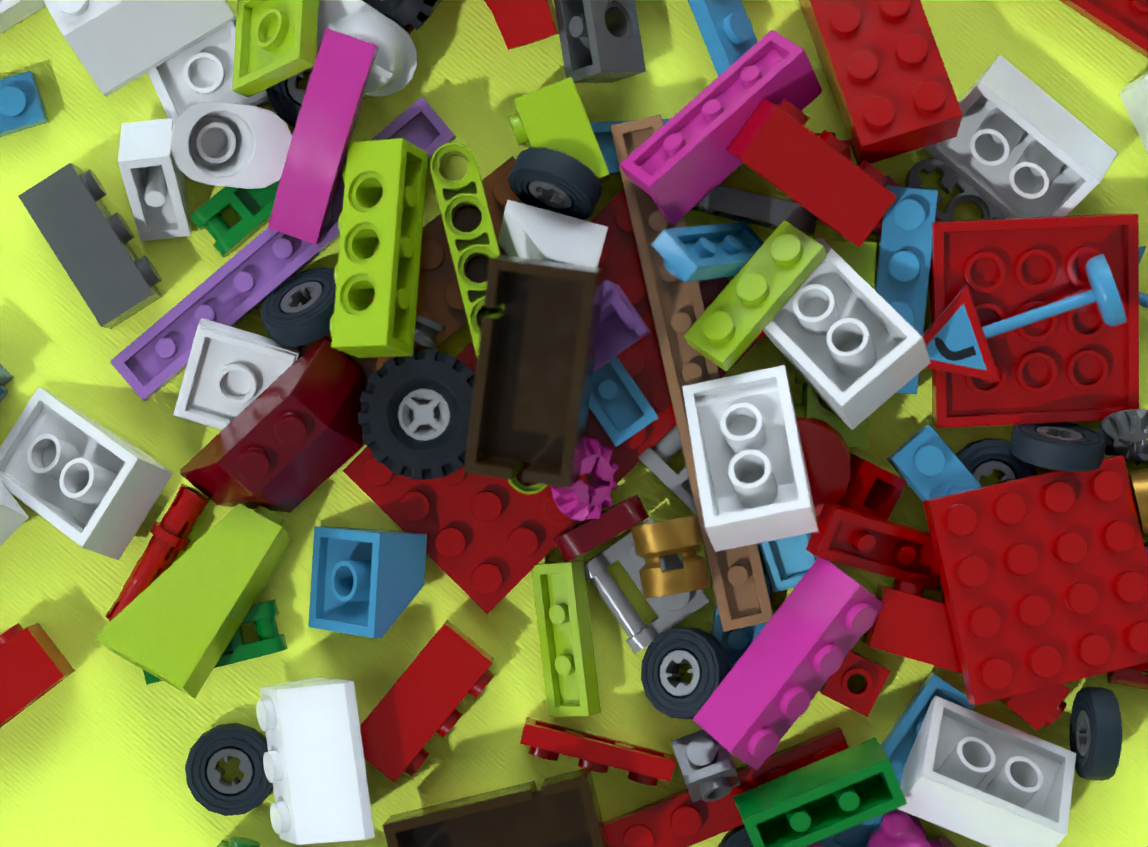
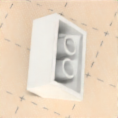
M43 0L62 35L105 97L237 19L226 0Z
M1001 55L995 59L958 102L963 116L957 137L923 147L932 157L945 162L1006 218L1067 216L1101 182L1118 154Z
M314 677L260 687L261 700L257 702L256 713L262 731H266L268 752L264 753L263 766L268 781L273 783L275 803H272L270 806V818L274 831L280 835V840L303 845L375 838L354 681Z
M935 696L930 703L903 768L900 787L907 804L897 809L989 847H1057L1067 836L1076 753Z

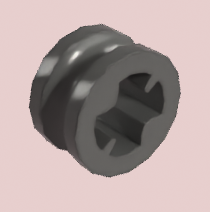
M416 314L414 342L437 350L439 345L436 343L435 338L437 334L444 333L446 327Z

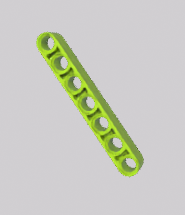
M451 142L440 146L433 153L430 161V170L478 358L481 333L478 325V316L481 310L485 308L484 300L487 281L483 283L470 281L466 276L465 268L467 262L475 256L483 255L490 258L499 256L500 251L477 160L473 152L466 145ZM451 156H460L469 163L467 175L455 182L444 179L441 176L442 163ZM473 206L481 212L482 220L476 230L462 232L454 227L453 217L459 208ZM516 476L513 479H508L514 489L524 494H535L547 486L538 483L526 485L520 482Z

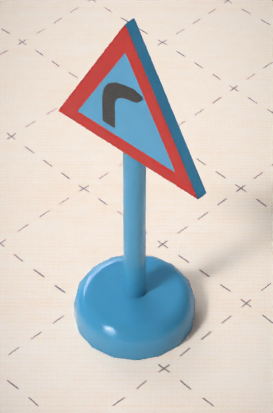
M1103 254L1095 256L1086 263L1085 269L1091 290L981 327L968 286L966 285L922 336L931 362L925 368L1001 382L986 341L988 338L1096 302L1100 315L1108 326L1113 327L1126 323L1123 305L1105 256Z

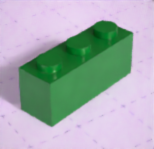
M876 737L733 796L753 847H806L907 804L891 762Z

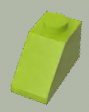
M572 77L513 99L516 113L508 116V120L518 145L528 142L529 147L560 151L579 160L590 168L600 180V183L609 180L610 173Z

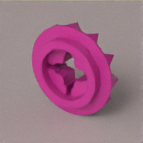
M585 438L580 475L587 473L593 476L594 482L592 486L584 484L583 480H578L571 488L551 485L553 499L557 507L565 516L574 520L599 519L601 509L613 506L610 497L611 491L620 487L613 481V474L620 465L610 459L612 448L600 444L598 439Z

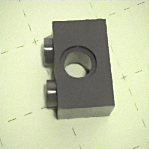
M554 0L566 78L572 77L574 83H613L646 72L635 0Z

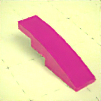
M326 28L295 125L268 228L318 245L342 175L343 166L347 160L348 142L351 140L365 99L362 96L379 46Z

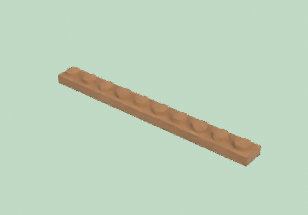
M660 114L611 125L610 130L696 515L698 516L723 632L767 623L772 618L773 613L757 544L715 552L704 525L682 386L720 379L717 365L688 345L684 338L685 333L705 312L699 282L685 283L683 280L673 276L664 266V258L652 246L664 229L686 227L684 216L673 225L667 222L651 195L629 180L619 165L663 126Z

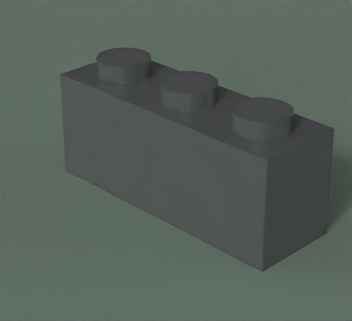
M69 163L18 197L100 326L113 329L163 297L156 287V284L161 282L162 279L148 257L144 255L138 258L128 243L134 238V235L123 217L118 212L111 215L101 200V198L107 195V192L91 169L83 172L81 168Z

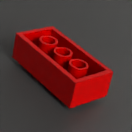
M798 0L858 166L863 160L872 164L957 137L963 114L920 0Z

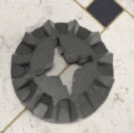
M1130 409L1119 411L1107 416L1100 423L1098 433L1103 435L1106 440L1105 454L1123 455L1125 461L1135 462L1137 467L1141 463L1148 462V410Z

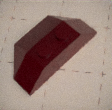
M327 336L319 339L180 469V475L218 506L236 507L240 503L249 509H256L260 505L271 511L291 513L363 446L361 436L363 431L361 425L358 424V413L361 410V402L359 400L362 393L361 366L345 352L332 348V340Z

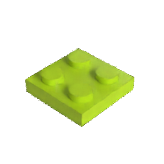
M238 0L232 91L249 98L314 66L318 51L317 24L320 0Z

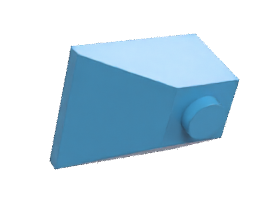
M314 526L308 627L370 638H382L424 586L427 534L395 530Z

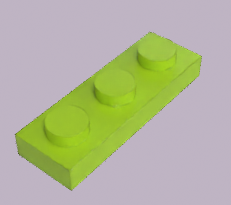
M783 220L685 333L684 338L688 345L727 372L825 259L827 254L824 246Z
M583 560L534 565L531 573L548 717L591 716L601 713Z

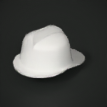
M320 0L317 24V55L326 28L377 45L379 49L364 94L369 96H389L402 90L413 78L417 66L416 46L409 33L395 21L389 19L363 0Z
M216 101L202 102L186 109L174 123L170 137L171 155L178 169L191 180L207 185L244 189L265 188L280 180L292 134L286 122L272 111L257 106Z

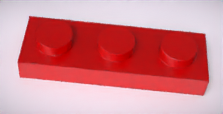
M829 502L824 503L817 520L818 532L812 533L806 547L807 551L819 558L937 590L941 579L929 531Z
M526 717L520 744L530 746L528 753L533 756L553 761L558 760L559 754L579 758V767L584 769L590 767L591 771L598 773H607L609 766L629 771L628 779L645 785L657 786L658 779L670 782L675 766L673 754Z

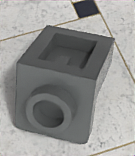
M704 729L671 741L692 802L701 799L706 802L719 800L727 796L732 791V788L741 785L729 751Z

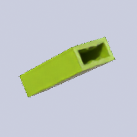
M239 503L103 627L96 639L109 651L195 699L292 542L282 527L284 520L263 506L258 505L256 510L253 511Z

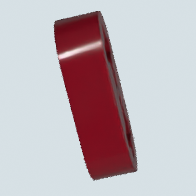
M635 494L602 511L599 519H588L575 526L571 531L565 532L553 540L564 561L567 562L648 518L649 514L638 494Z

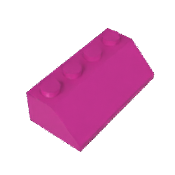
M818 557L692 720L727 751L758 770L763 762L775 752L780 740L797 718L807 711L811 700L828 678L840 668L843 659L859 638L872 627L877 615L885 604L831 562Z

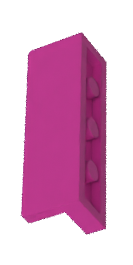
M771 30L619 164L629 180L651 195L667 222L672 225L675 224L743 164L742 161L726 149L763 98L777 106H780L785 99L802 111L821 94L822 88L805 50L774 30Z

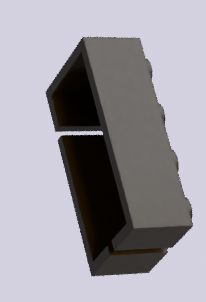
M505 255L489 258L484 307L496 308L504 305L503 314L493 313L482 317L464 473L513 479L523 471L522 481L571 488L580 479L606 269ZM524 462L532 463L525 470H523Z
M590 767L547 777L541 785V790H537L536 782L531 781L394 814L383 824L388 847H609Z

